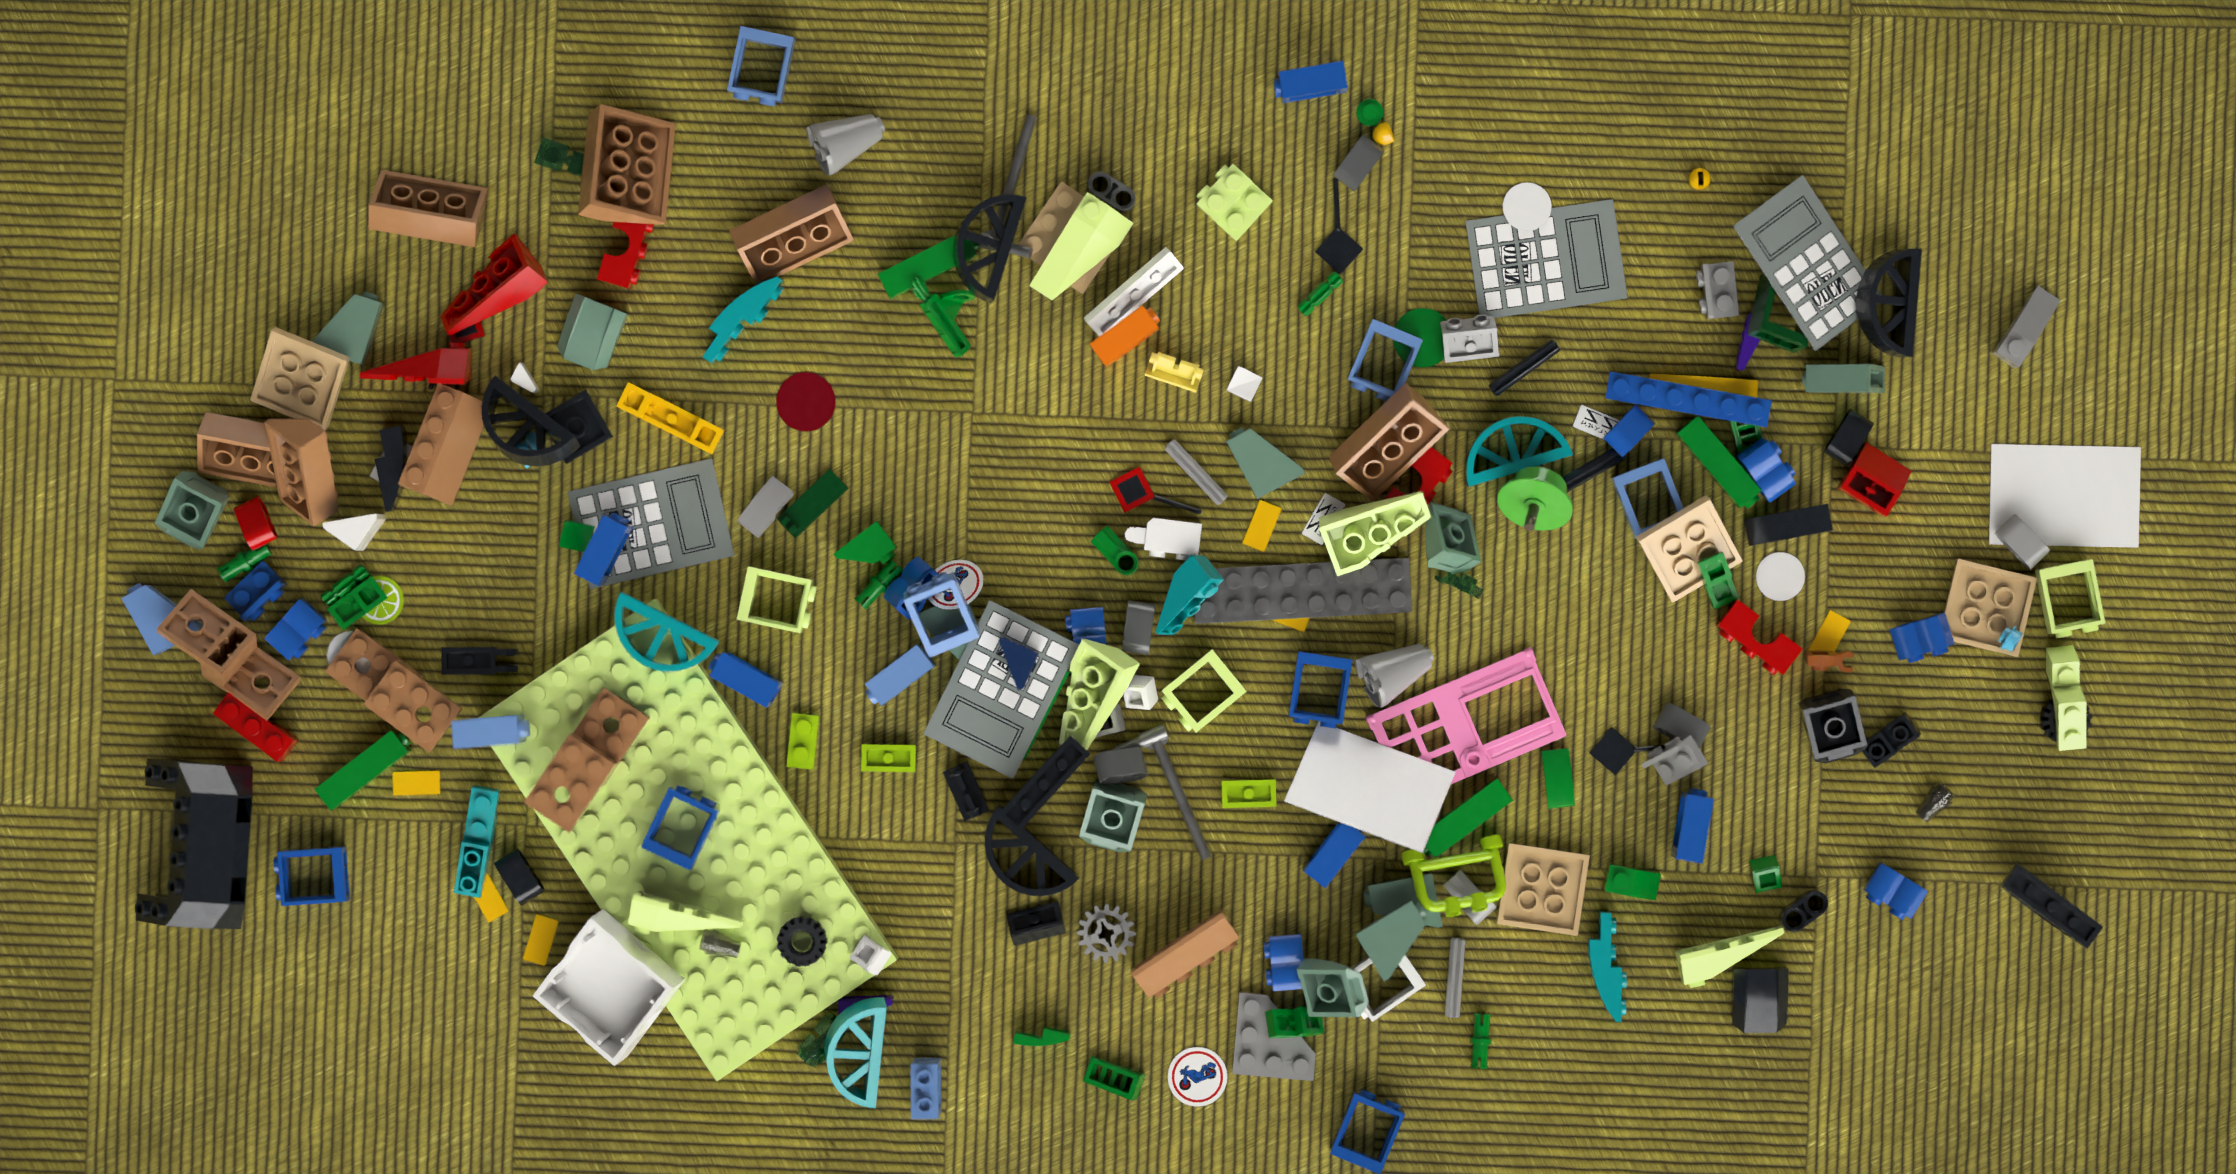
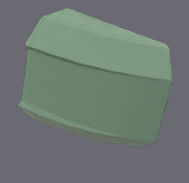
M575 294L557 348L566 360L591 370L606 368L609 365L629 314Z
M182 471L174 478L155 524L164 533L192 548L203 549L230 496L225 488L211 483L194 472Z
M1430 501L1429 511L1431 518L1426 521L1425 530L1428 568L1433 567L1451 572V574L1467 572L1481 562L1471 515Z
M1095 779L1079 837L1095 846L1116 852H1131L1147 794L1139 787H1132L1122 783L1102 785L1099 779Z
M1304 959L1296 969L1301 980L1309 1017H1359L1369 1003L1362 974L1349 967L1327 960Z

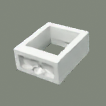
M1406 955L1399 963V966L1412 984L1374 1010L1368 1004L1361 1015L1363 1019L1369 1017L1372 1022L1426 985ZM1368 956L1351 969L1360 972L1372 964V961Z

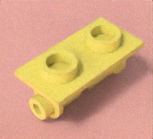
M1159 351L1158 354L1152 352L1145 376L1197 392L1204 369L1199 368L1200 365L1181 360L1180 365L1174 364L1175 357Z

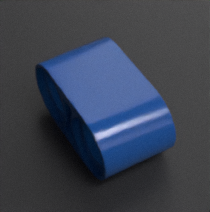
M1635 404L1603 439L1623 457L1655 423Z

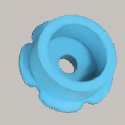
M2016 626L2012 629L2006 628L1999 638V642L2002 643V650L2007 649L2012 652L2019 643L2023 633L2016 630Z

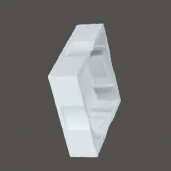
M603 909L590 917L570 944L564 959L551 970L533 997L561 1021L573 1027L583 1037L585 1042L615 1066L628 1057L684 982L685 978Z

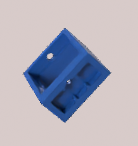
M1344 61L1278 72V79H1274L1273 82L1276 98L1281 97L1282 104L1346 93L1348 89Z
M617 513L602 516L574 572L575 575L597 586L605 585L633 527L627 525L629 519Z
M728 651L722 652L721 655L716 654L708 669L712 670L709 675L710 677L766 708L772 705L784 683Z
M1298 651L1288 716L1294 717L1293 722L1309 724L1310 720L1321 721L1320 726L1335 729L1337 724H1343L1352 659ZM1303 663L1343 669L1336 716L1296 710Z
M677 785L676 789L673 787L668 788L641 848L681 867L692 870L719 815L720 809L715 807L716 802L703 796L701 800L690 796L691 790ZM674 797L710 814L691 855L655 839Z
M1689 788L1688 793L1681 792L1671 856L1675 859L1703 863L1714 801L1713 798L1707 796L1708 792L1705 790Z
M1338 822L1305 864L1303 871L1326 888L1366 836L1362 833V830Z
M346 846L277 852V857H274V871L279 873V884H276L275 892L276 899L281 900V906L335 903L350 900ZM332 855L334 894L292 897L289 858Z
M1361 1089L1360 1093L1353 1092L1329 1152L1331 1155L1381 1174L1405 1113L1400 1110V1104L1387 1099L1385 1103L1375 1100V1094ZM1358 1102L1395 1116L1377 1159L1341 1144Z

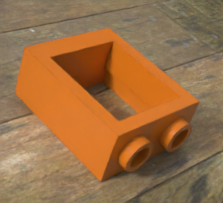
M1142 305L1091 342L1090 346L1107 368L1159 330L1157 323L1160 322V319L1151 307L1146 310Z

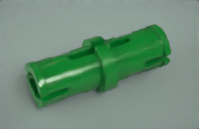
M268 544L254 551L251 548L245 552L239 551L235 558L217 567V570L222 579L228 582L241 572L252 570L253 565L271 556L272 551L268 550L270 548Z
M890 559L876 576H872L869 579L871 582L854 599L859 604L865 599L861 605L867 610L882 592L885 593L887 587L903 572V569Z
M1474 1013L1473 1037H1470V1043H1473L1471 1068H1478V1058L1481 1057L1480 1069H1488V1045H1491L1492 1040L1489 1038L1491 1014L1484 1013L1483 1024H1481V1013Z

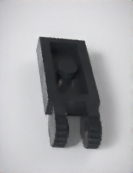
M441 647L442 674L518 672V666L514 664L497 666V655L515 656L518 655V649Z

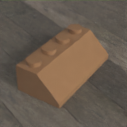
M381 170L369 202L368 229L476 247L482 227L488 188Z
M828 184L729 230L737 251L756 285L785 274L854 241Z
M1405 383L1344 441L1329 458L1335 473L1373 502L1449 430V426L1424 397Z
M437 384L398 484L401 487L453 506L484 428L481 413L482 401L443 384Z
M206 412L197 433V472L277 487L265 423Z
M269 419L265 421L279 500L314 527L339 511L338 493L334 484L335 475L331 467V454L327 445L328 435L322 426H317L309 419Z
M1220 909L1131 968V974L1149 998L1153 995L1159 998L1170 990L1169 984L1175 980L1179 983L1183 982L1193 975L1190 970L1198 965L1204 968L1215 960L1214 954L1220 950L1226 953L1237 946L1236 940L1240 937L1222 909Z

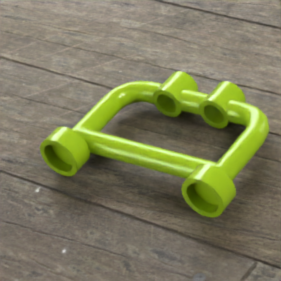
M1491 835L1480 839L1481 851L1425 860L1423 853L1413 849L1403 852L1401 854L1404 866H1410L1416 896L1420 905L1431 912L1445 911L1446 917H1454L1462 914L1461 908L1471 906L1473 913L1482 912L1488 909L1487 903L1499 900L1506 890V879L1499 854V849L1503 847L1501 835ZM1490 860L1496 884L1493 891L1487 893L1477 892L1464 897H1449L1441 901H1432L1428 897L1422 872Z

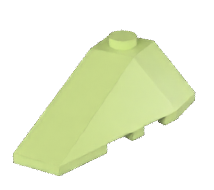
M1087 192L1029 286L1047 298L1054 300L1081 276L1118 248L1134 223Z
M1420 491L1345 508L1319 517V529L1336 574L1340 576L1365 567L1382 551L1384 553L1401 537L1407 536L1430 519L1431 514L1423 492Z
M1087 639L1081 640L1070 664L1072 674L1070 686H1067L1066 691L1068 702L1066 712L1063 713L1059 739L1060 745L1072 736L1083 748L1088 750L1128 688L1140 664L1118 648Z
M638 891L633 895L628 924L633 925V930L636 932L649 934L650 930L675 931L737 928L743 926L744 920Z
M1777 926L1676 950L1675 956L1682 983L1684 985L1689 984L1690 988L1705 985V980L1713 978L1784 934L1783 927Z

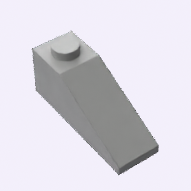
M2037 286L1992 354L2013 368L2020 367L2061 300L2040 286Z

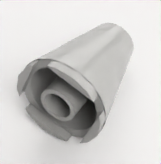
M873 114L812 124L806 128L809 144L811 147L814 146L817 153L814 156L820 168L827 176L834 175L883 138L882 132H885L882 120L879 116L875 118Z
M1415 644L1361 657L1355 661V667L1359 679L1364 678L1366 686L1363 688L1369 699L1376 707H1383L1431 669V662L1434 661V657L1427 646L1423 647L1421 644Z

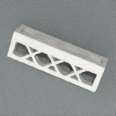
M1165 247L1084 317L1085 321L1100 337L1138 309L1184 269L1183 266Z

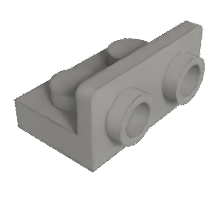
M1734 262L1700 265V271H1696L1697 286L1702 287L1703 298H1699L1700 313L1705 314L1706 319L1739 316Z
M1477 315L1474 318H1450L1447 321L1440 322L1445 363L1499 357L1497 327L1494 316Z
M1690 735L1680 740L1679 736L1675 737L1665 744V749L1658 746L1647 753L1649 758L1641 765L1643 768H1646L1653 764L1667 786L1702 768L1708 762Z

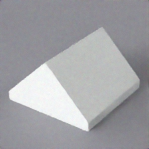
M371 514L323 523V528L355 551H364L386 519L385 514Z

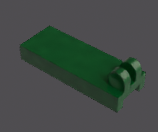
M829 469L783 512L777 520L796 539L849 488Z

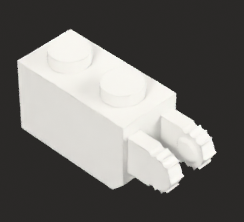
M1153 518L1147 523V528L1130 527L1129 529L1127 528L1124 534L1128 542L1145 544L1144 550H1149V556L1165 558L1167 552L1175 553L1176 559L1187 560L1191 555H1198L1202 524Z

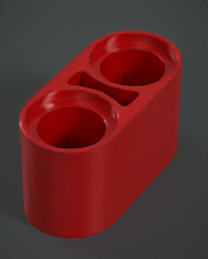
M259 496L233 508L244 538L253 551L278 538L267 508Z

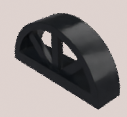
M1006 194L981 202L964 218L955 235L953 259L961 281L975 296L990 304L995 300L1027 199L1024 196ZM1010 206L1004 227L993 207ZM985 211L999 241L968 231L967 228L974 217ZM964 239L996 249V252L967 266L964 257ZM992 263L984 287L971 273Z
M1922 248L1897 249L1879 256L1866 269L1858 286L1856 311L1861 329L1867 339L1877 349L1891 356L1913 357ZM1898 261L1896 270L1893 264ZM1885 272L1896 286L1895 296L1876 294L1880 280ZM1876 303L1894 305L1893 317L1881 327L1876 313ZM1890 331H1892L1891 339L1887 336Z
M496 375L493 377L484 393L481 413L488 435L502 454L510 460L523 465L545 466L567 458L580 447L574 435ZM500 398L517 410L515 412L495 414ZM526 420L507 443L498 437L495 424ZM535 426L537 450L515 448ZM545 433L558 443L546 448Z
M1070 736L997 816L1018 834L1086 760L1090 753Z
M999 804L988 822L985 833L987 859L996 876L1011 889L1030 896L1053 895L1073 885L1080 876L1027 828L1023 827L1018 834L1015 833L997 816L1003 809ZM997 819L1018 838L993 840V831ZM1028 846L1027 850L1005 873L995 857L993 848ZM1034 853H1036L1037 888L1020 884L1012 879ZM1044 862L1065 881L1046 887Z
M2015 863L2000 884L2016 900L2086 949H2088L2103 928L2102 925L2017 863Z

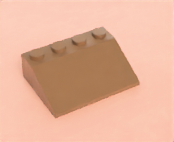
M602 104L598 105L588 115L578 215L601 221L664 225L667 216L676 123Z

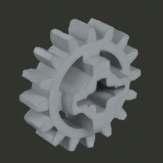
M1109 903L1105 904L1104 910H1100L1099 906L1095 905V913L1092 914L1086 911L1085 914L1088 920L1079 921L1084 926V929L1077 930V934L1084 937V939L1079 941V945L1086 944L1087 948L1084 953L1087 955L1092 951L1094 953L1093 960L1095 961L1099 956H1103L1104 963L1108 962L1109 956L1118 961V953L1121 952L1126 956L1128 952L1125 946L1133 947L1134 945L1129 940V937L1136 936L1135 931L1129 930V927L1134 925V921L1127 922L1125 919L1129 913L1126 911L1122 915L1119 914L1120 906L1118 905L1114 910H1110ZM1105 915L1114 916L1120 922L1114 924L1107 921ZM1096 919L1098 926L1095 932L1088 934L1091 922ZM1101 921H1103L1104 926L1108 930L1113 929L1114 931L1111 934L1110 940L1112 945H1110L1105 936H1099L1102 932ZM1125 932L1123 942L1117 947L1115 942L1117 935ZM1099 942L1105 945L1108 951L1099 950L1092 944Z

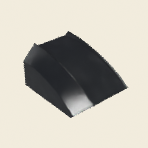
M1837 689L1821 695L1807 697L1799 703L1815 762H1833L1857 755L1867 748L1856 696L1851 689Z
M1732 967V1024L1743 1033H1777L1787 1024L1789 969L1787 967Z

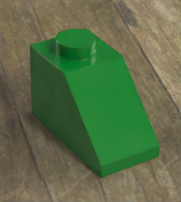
M876 521L835 552L834 556L837 559L874 564L881 561L882 564H885L896 555L893 551L898 547L880 523Z
M1607 863L1602 890L1630 897L1656 900L1661 874Z

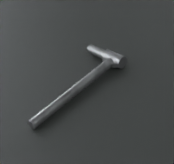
M1026 114L1002 195H1014L1037 119L1036 116ZM999 206L997 216L1003 227L1010 206ZM992 228V231L987 230L981 233L982 236L999 241L994 228ZM1012 243L1010 253L1030 259L1033 248ZM978 244L980 248L996 252V249Z
M1162 724L1138 734L1139 737L1115 746V750L1133 747L1154 749L1201 860L1211 857L1212 855L1163 745L1166 744L1169 738L1165 725Z

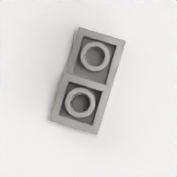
M772 476L752 499L737 522L759 538L776 519V514L793 497V491Z

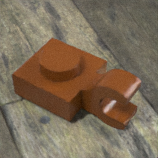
M1805 650V662L1807 666H1812V670L1825 671L1828 670V667H1835L1836 665L1842 672L1849 673L1853 671L1852 666L1842 664L1844 658L1854 657L1851 651Z

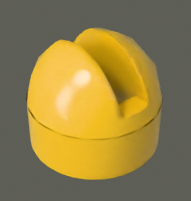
M1387 121L1377 125L1373 131V139L1381 145L1395 142Z
M1696 168L1689 174L1688 181L1692 188L1703 190L1710 184L1711 176L1706 169ZM1698 172H1702L1703 185H1698Z

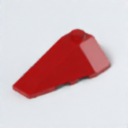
M513 234L488 257L491 259V262L482 273L478 270L474 274L473 278L475 280L469 289L461 291L442 313L440 318L447 334L452 335L529 299L548 283L541 265L516 234Z
M449 342V346L360 372V378L397 380L398 377H403V380L407 382L424 381L425 378H428V383L465 384L472 379V347H465V342Z

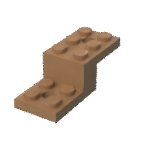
M192 589L189 590L157 627L159 635L201 663V671L204 678L226 693L232 694L266 721L301 681L299 675L257 647L256 634ZM192 621L203 623L202 629L198 631L190 630L188 625ZM264 678L270 684L265 689H259L254 685L258 679Z
M359 628L355 629L325 671L365 701L363 705L429 753L447 731L451 721H454L463 709L423 680L422 677L424 675ZM360 658L368 659L371 664L370 670L365 674L360 673L356 668V663ZM424 706L430 709L431 718L428 722H421L417 718V711L420 707Z
M604 687L575 731L568 735L524 803L570 833L600 787L607 783L650 717ZM613 717L618 720L619 729L615 733H609L605 730L604 723L607 718ZM558 787H565L569 790L570 797L568 801L559 802L556 799L555 791Z

